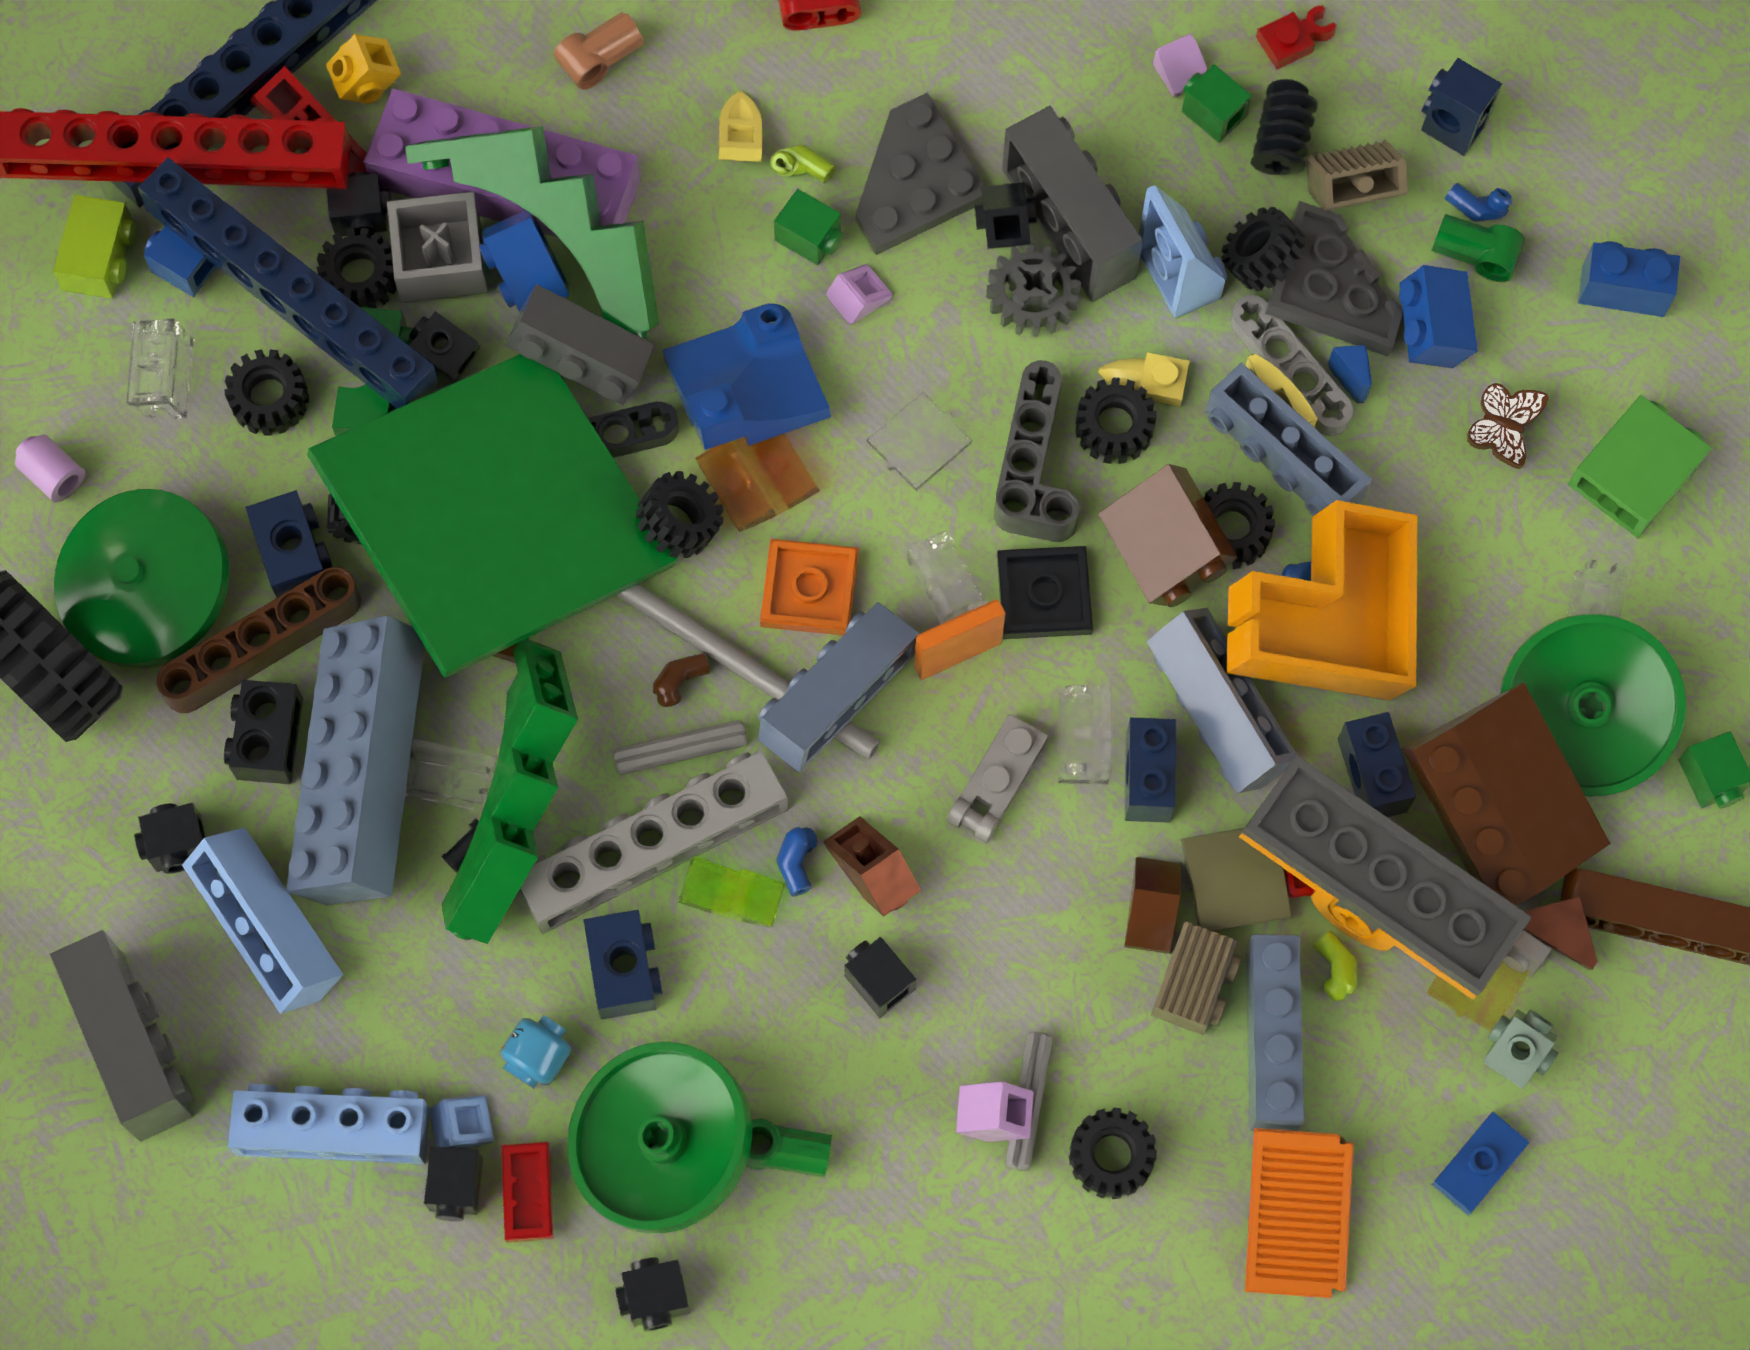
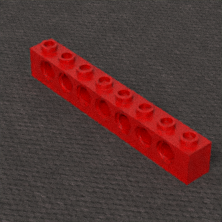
M25 108L0 111V178L143 183L169 157L205 185L347 189L351 141L345 122L332 118L322 117L317 118L315 121L294 120L285 116H276L272 119H251L244 115H232L228 118H210L196 113L178 117L164 116L155 112H146L142 115H121L114 111H101L98 114H81L66 109L57 110L54 113L34 112ZM49 139L43 145H36L40 140ZM93 140L87 146L78 147L84 141ZM128 142H136L129 148H122ZM172 143H180L174 149H165L168 145ZM216 144H223V146L218 150H208L210 147ZM267 146L263 151L251 152L255 147ZM301 147H311L305 153H295Z

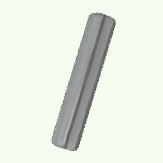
M736 720L616 748L613 751V758L617 772L619 774H626L742 747L747 744V735L742 721Z
M1029 1032L1026 1039L1018 1087L1034 1091L1030 1138L1009 1140L1005 1164L1006 1167L1013 1170L1028 1171L1031 1166L1052 1044V1037L1045 1033Z

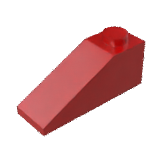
M285 66L250 99L267 119H272L276 116L315 121L317 118L322 117L334 119ZM349 134L351 148L348 174L366 172L364 159L367 152ZM301 147L299 150L305 153L311 147Z

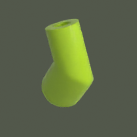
M804 145L781 149L774 153L770 160V166L777 175L789 177L809 173L824 184L831 179L836 170L834 164Z
M1330 930L1314 944V947L1331 964V978L1324 982L1326 994L1335 1001H1342L1347 994L1352 995L1357 988L1358 963L1354 955Z

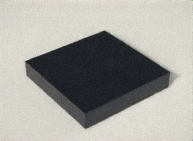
M1086 546L997 550L1000 604L1005 611L1003 639L1092 635L1093 622Z

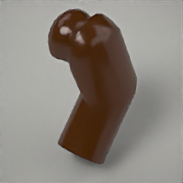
M705 652L670 661L664 666L653 682V693L657 694L659 705L671 707L681 701L679 688L685 680L710 674Z

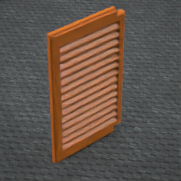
M1254 1128L1245 1292L1331 1298L1332 1289H1337L1340 1292L1346 1291L1354 1144L1351 1142L1340 1144V1134Z

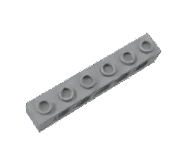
M760 751L752 756L748 752L740 754L726 764V769L712 776L709 773L698 775L686 783V789L672 796H669L667 793L658 795L644 805V810L630 817L627 814L616 816L604 824V830L588 838L586 835L572 838L562 846V851L547 859L545 856H538L522 884L520 892L542 935L788 811L787 796L764 753ZM731 789L739 790L745 795L743 800L735 805L723 803L720 797L725 791ZM688 810H697L704 815L701 822L693 826L684 825L679 821V818ZM649 830L658 831L663 837L655 846L648 847L638 842L639 837L644 832ZM606 851H615L621 855L620 861L613 867H602L597 863V860ZM564 872H575L580 876L575 886L566 889L558 887L556 880Z

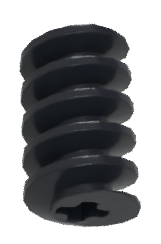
M1279 79L1267 86V97L1262 108L1264 112L1261 114L1260 127L1256 136L1257 142L1253 150L1254 157L1250 163L1256 170L1262 173L1285 175L1298 174L1304 171L1305 161L1303 158L1307 156L1309 149L1306 143L1310 141L1312 135L1309 128L1314 125L1315 117L1313 113L1317 110L1318 102L1308 94V88L1301 82L1293 79Z

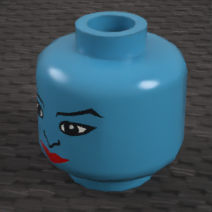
M544 1015L539 1022L530 1018L521 1019L501 1048V1056L506 1061L503 1069L532 1088H535L537 1083L542 1085L551 1084L571 1054L570 1045L562 1039L566 1029Z

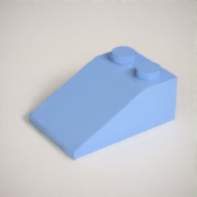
M1156 185L1147 188L1139 228V235L1143 239L1140 257L1176 319L1221 299L1225 280H1227V273L1220 258L1217 256L1212 257L1207 248V237L1201 224L1198 221L1193 222L1187 210Z

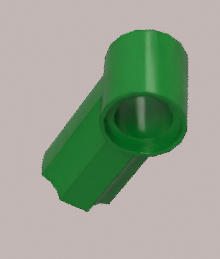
M1445 214L1431 251L1474 265L1476 272L1488 280L1506 282L1512 278L1525 242V237L1517 229L1510 226L1492 225L1486 228Z
M765 1119L751 1120L752 1135L760 1134L769 1139L772 1147L767 1153L760 1155L750 1152L746 1167L753 1170L771 1168L825 1178L832 1135L776 1126Z

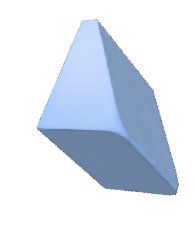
M486 1095L443 1099L430 1109L436 1147L467 1149L494 1142Z

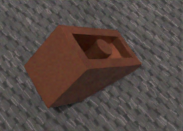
M861 816L823 841L827 850L864 900L883 917L891 911L903 907L911 897L921 891L900 850Z

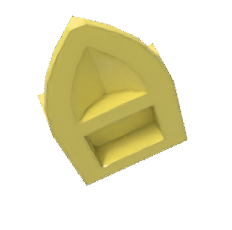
M738 91L726 101L721 110L718 129V159L761 162L762 119L760 111L749 96L744 92Z
M1147 352L1146 358H1128L1110 362L1100 367L1098 373L1110 385L1112 378H1120L1119 385L1126 386L1129 379L1135 382L1134 390L1137 391L1141 386L1147 390L1146 399L1152 397L1154 402L1180 407L1190 361Z

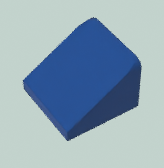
M1365 345L1334 347L1328 361L1329 369L1356 403H1364L1372 385L1367 348H1365Z

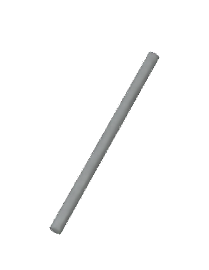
M640 584L616 595L772 698L775 697L779 700L788 691L789 681ZM851 721L834 737L867 760L873 756L880 744V740Z

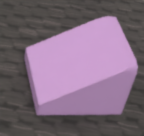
M1191 33L1159 47L1155 51L1153 66L1173 98L1183 94L1184 86L1194 74L1199 72L1203 75L1207 71L1198 44Z
M865 264L838 274L828 289L826 296L849 324H853L885 304L892 298L893 294L871 267Z

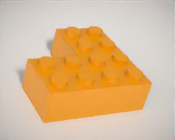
M1340 500L1334 501L1312 517L1311 581L1251 571L1229 586L1228 626L1236 627V629L1227 634V673L1384 700H1392L1416 687L1417 515Z

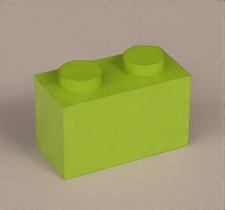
M74 194L53 273L62 291L113 299L117 284H122L125 279L126 260L124 257L127 246L134 244L137 233L136 221L132 219L125 202Z

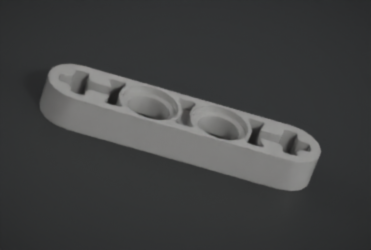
M1246 295L1239 298L1234 304L1230 317V324L1235 334L1252 354H1257L1270 362L1291 380L1293 384V377L1297 373L1306 372L1314 376L1317 382L1315 388L1301 390L1297 387V389L1302 393L1317 417L1315 429L1327 436H1336L1343 433L1348 428L1353 414V405L1349 398L1282 319L1265 314L1268 305L1267 301L1256 295ZM1244 311L1250 315L1257 312L1259 314L1257 324L1251 319L1244 322L1242 320ZM1261 329L1264 333L1262 334L1260 339H1257L1259 331ZM1272 340L1283 341L1287 344L1290 353L1283 358L1272 357L1266 350V344ZM1325 391L1323 401H1321L1318 397ZM1326 407L1330 411L1337 408L1341 411L1338 420L1333 416L1328 419L1323 417Z

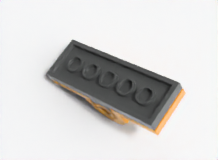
M1298 755L1291 761L1239 836L1242 840L1313 888L1315 892L1311 898L1317 910L1344 934L1376 950L1388 951L1395 945L1472 1000L1482 993L1532 918Z

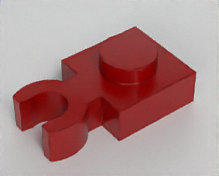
M1323 5L1311 8L1306 18L1301 21L1295 12H1291L1257 29L1256 39L1276 70L1313 53L1315 47L1313 40L1324 42L1334 36L1336 30L1334 22L1327 26H1319L1315 23V21L1322 19L1324 16L1325 8Z

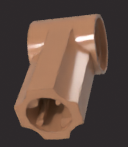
M621 12L586 35L578 32L566 37L556 47L553 57L577 87L581 90H586L598 84L606 76L609 66L644 44L643 36L633 19L628 14Z

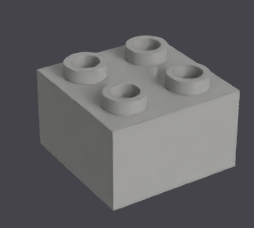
M474 192L387 202L394 280L401 303L488 293L485 263L479 245L482 244L480 215Z

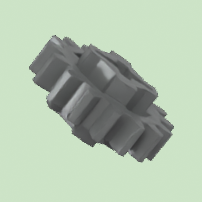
M1031 243L1028 245L1026 253H1021L1014 246L1011 248L1010 260L1001 255L997 258V269H990L988 282L990 285H987L986 298L992 300L990 305L991 314L1002 312L1001 326L1005 327L1013 322L1016 324V334L1020 335L1025 327L1031 328L1033 336L1038 337L1040 327L1045 326L1052 334L1056 332L1057 320L1064 324L1070 322V310L1077 311L1079 297L1076 295L1080 294L1081 281L1074 280L1077 273L1076 266L1064 267L1066 254L1061 253L1054 258L1050 256L1051 246L1046 245L1042 253L1036 252L1034 244ZM1057 280L1062 289L1061 298L1058 296V290L1054 287V283ZM1006 282L1009 284V290L1013 292L1010 300L1005 292Z

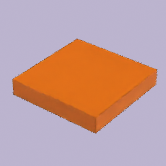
M770 539L760 627L844 636L852 616L859 548Z
M999 600L988 602L918 634L915 645L914 668L919 678L924 680L1002 643L1005 611Z

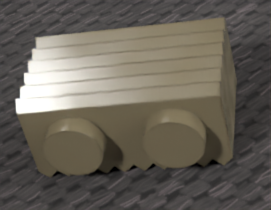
M1385 139L1381 144L1375 141L1373 145L1367 143L1365 147L1359 144L1356 149L1353 146L1349 150L1343 147L1340 152L1335 149L1332 154L1327 151L1324 155L1318 153L1314 157L1310 154L1307 158L1310 196H1313V199L1321 205L1324 212L1402 196L1408 192L1406 159Z
M1184 922L1151 1016L1204 1035L1209 1023L1217 1026L1226 1003V999L1218 997L1223 981L1233 983L1242 958L1233 954L1237 940L1201 928L1198 925H1193L1190 922Z

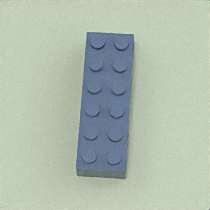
M388 615L323 630L286 892L324 905L392 897L425 646L412 626Z

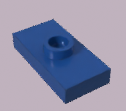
M1492 1111L1431 1185L1469 1216L1530 1142Z

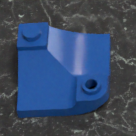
M764 304L743 311L742 317L733 326L662 350L666 366L691 425L695 426L704 450L745 437L749 446L831 418L830 407L805 354L796 324L788 309L782 305Z

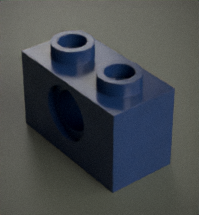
M1457 58L1448 71L1442 68L1437 73L1428 91L1431 94L1421 112L1426 114L1421 131L1465 156L1486 127L1502 83Z
M297 490L245 507L271 588L276 598L321 571L333 567L324 541L316 544L312 530L320 528L311 502L303 505ZM297 538L302 540L301 544L293 550L282 549L283 544L290 539Z
M1385 712L1345 722L1337 740L1354 794L1386 817L1407 813L1416 795L1390 713Z
M1130 717L1126 731L1125 821L1170 823L1175 810L1176 719Z
M639 909L583 919L597 1009L601 1020L656 1010L654 996L662 995L663 993L658 967L649 968L646 951L655 950L651 922L642 924ZM621 955H630L637 960L636 966L627 973H619L612 969L614 960Z

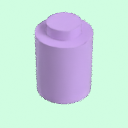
M47 435L30 436L22 441L16 450V468L55 503L69 498L81 486L85 478V470Z

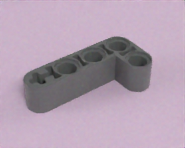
M1037 360L1030 363L1022 374L996 492L994 519L996 524L1006 532L1052 542H1062L1069 539L1075 532L1079 515V502L1070 491L1041 484L1059 400L1061 374L1053 363L1046 360ZM1037 384L1045 385L1042 402L1034 400ZM1026 422H1035L1042 429L1030 432L1021 425ZM1025 461L1034 468L1028 472H1021L1016 470L1013 464ZM1010 501H1017L1022 503L1025 509L1020 512H1011L1004 505ZM1053 510H1061L1069 518L1063 521H1055L1048 516V513Z

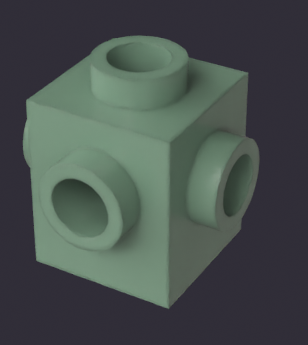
M1517 1009L1511 1019L1502 1015L1487 1037L1494 1044L1487 1052L1483 1063L1523 1089L1535 1071L1543 1076L1559 1053L1552 1048L1557 1038V1035L1551 1032L1553 1025L1543 1016L1532 1010L1524 1014ZM1516 1042H1526L1530 1048L1522 1049Z

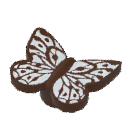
M1494 383L1489 385L1483 392L1480 402L1481 409L1485 413L1484 419L1472 424L1467 433L1468 443L1476 449L1486 450L1491 448L1493 455L1500 461L1516 469L1523 468L1526 460V450L1521 434L1525 431L1524 427L1536 420L1543 412L1549 400L1548 395L1542 391L1520 390L1511 396L1502 384Z

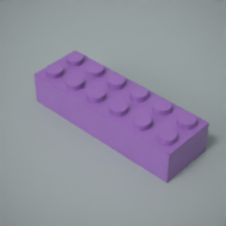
M392 88L364 159V165L368 174H378L382 189L389 188L391 192L412 198L474 192L479 215L500 222L525 209L498 194L475 186L454 182L450 159V166L424 170L422 162L408 164L405 146L420 141L530 128L532 126ZM544 130L551 178L593 173L601 225L625 223L641 180L638 155ZM536 217L544 234L559 238Z

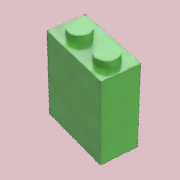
M1640 395L1581 462L1568 485L1635 537L1639 538L1701 466L1712 448L1705 443L1704 438L1692 428H1685L1670 417L1666 408L1660 403L1649 401L1643 395Z

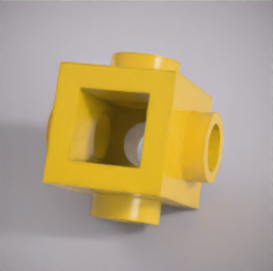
M354 34L339 48V51L326 63L339 99L363 104H373L379 100L384 91L401 75L387 39Z

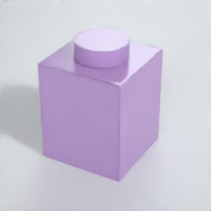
M1003 1081L960 1086L956 1133L985 1142L1030 1138L1034 1091Z

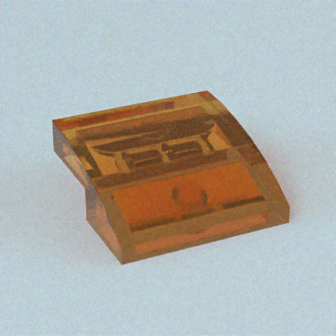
M785 433L749 446L745 437L710 448L695 458L739 532L789 510L820 491Z

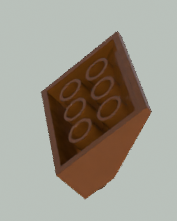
M1524 682L1515 685L1402 747L1406 758L1468 873L1515 906L1542 892L1610 845L1604 830Z

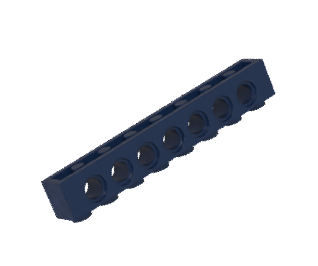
M377 0L270 1L262 7L258 16L248 25L234 31L227 43L213 55L204 57L197 65L196 70L182 82L173 84L158 103L151 109L144 110L138 115L146 112H155L164 116L184 117L192 113L202 114L210 118H228L232 115L245 116L255 108L250 99L284 66L292 74L295 73ZM301 14H309L307 17L304 18H296ZM279 40L276 44L265 45L269 41ZM248 67V68H247L245 71H243V72H238V73L234 72V71L237 70L238 68ZM217 94L212 99L202 100L207 95ZM128 142L122 148H129L136 142ZM172 143L168 145L165 149H174L180 143ZM112 182L139 208L144 205L138 189L142 184L141 182Z
M169 157L138 187L148 213L395 408H400L427 396L439 388L435 366Z

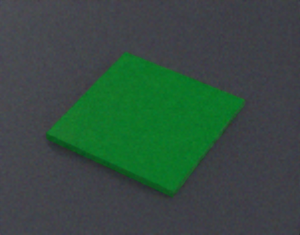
M521 354L308 448V458L444 678L674 567L678 561V558L670 556L669 548H666L661 553L656 549L659 542L653 540L649 544L645 539L649 531H640L638 524L642 519L636 518V511L639 508L638 504L640 502L639 497L560 374Z

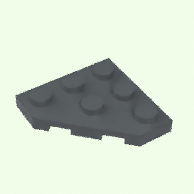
M928 92L890 110L856 211V223L875 255L973 209L974 204L982 203L981 187H985Z
M1299 201L1295 208L1292 222L1304 234L1303 239L1306 241V245L1304 248H1301L1304 254L1302 259L1294 260L1297 267L1293 272L1288 269L1284 273L1287 276L1286 279L1282 282L1275 279V286L1272 288L1265 314L1357 346L1365 345V348L1389 356L1395 344L1403 312L1394 298L1389 300L1378 283L1380 276L1364 251H1358L1347 235L1349 228L1341 215L1331 211L1324 212L1322 208Z

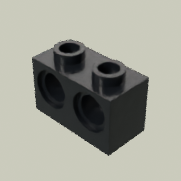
M242 680L240 694H234L231 702V720L235 721L233 738L227 737L224 746V763L229 765L236 780L291 784L304 699L297 684ZM266 703L276 705L274 711L269 716L262 718L255 716L256 710L261 705ZM259 746L269 747V752L263 759L259 761L248 760L249 754L254 748Z

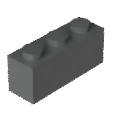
M536 284L521 307L505 346L519 352L528 359H532L560 373L563 377L574 380L599 393L604 398L624 406L640 383L654 344Z

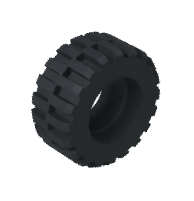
M6 570L0 571V679L65 742L77 740L121 698L123 686Z

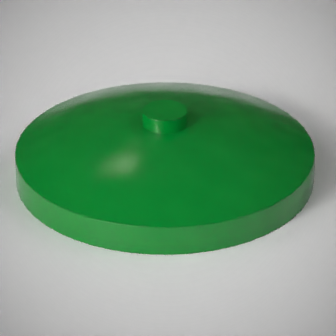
M136 489L119 493L107 498L89 510L73 527L61 548L54 576V595L59 616L65 628L91 654L107 662L125 667H149L166 663L195 646L206 635L218 618L229 585L230 571L227 549L214 522L200 508L183 497L157 489Z
M1595 613L1578 614L1547 624L1532 634L1518 648L1502 678L1499 694L1521 682L1525 683L1584 795L1588 797L1620 793L1650 778L1671 756L1683 730L1686 714V695L1683 680L1675 661L1662 643L1642 627L1619 617Z
M654 1042L634 1047L605 1064L588 1082L575 1105L570 1120L567 1140L569 1166L573 1179L588 1204L600 1215L619 1226L647 1234H662L685 1229L713 1213L728 1198L739 1182L751 1148L752 1121L746 1096L736 1078L724 1065L704 1051L676 1042Z

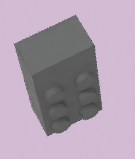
M1049 105L1006 128L1002 171L1011 184L1024 182L1026 198H1035L1038 224L1059 254H1066V265L1076 266V280L1081 281L1082 289L1091 302H1094L1136 279L1143 239L1121 209L1120 198L1114 187L1109 183L1105 185L1097 174V165L1092 155L1087 150L1081 151L1075 142L1073 129L1067 119L1064 117L1059 118Z
M104 930L98 931L50 953L121 1125L142 1142L193 1118L188 1103L194 1101L192 1091L183 1075L180 1076L176 1067L170 1064L177 1057L165 1033L162 1034L158 1025L152 1022V1020L159 1017L157 1009L149 993H144L138 981L135 982L123 952Z

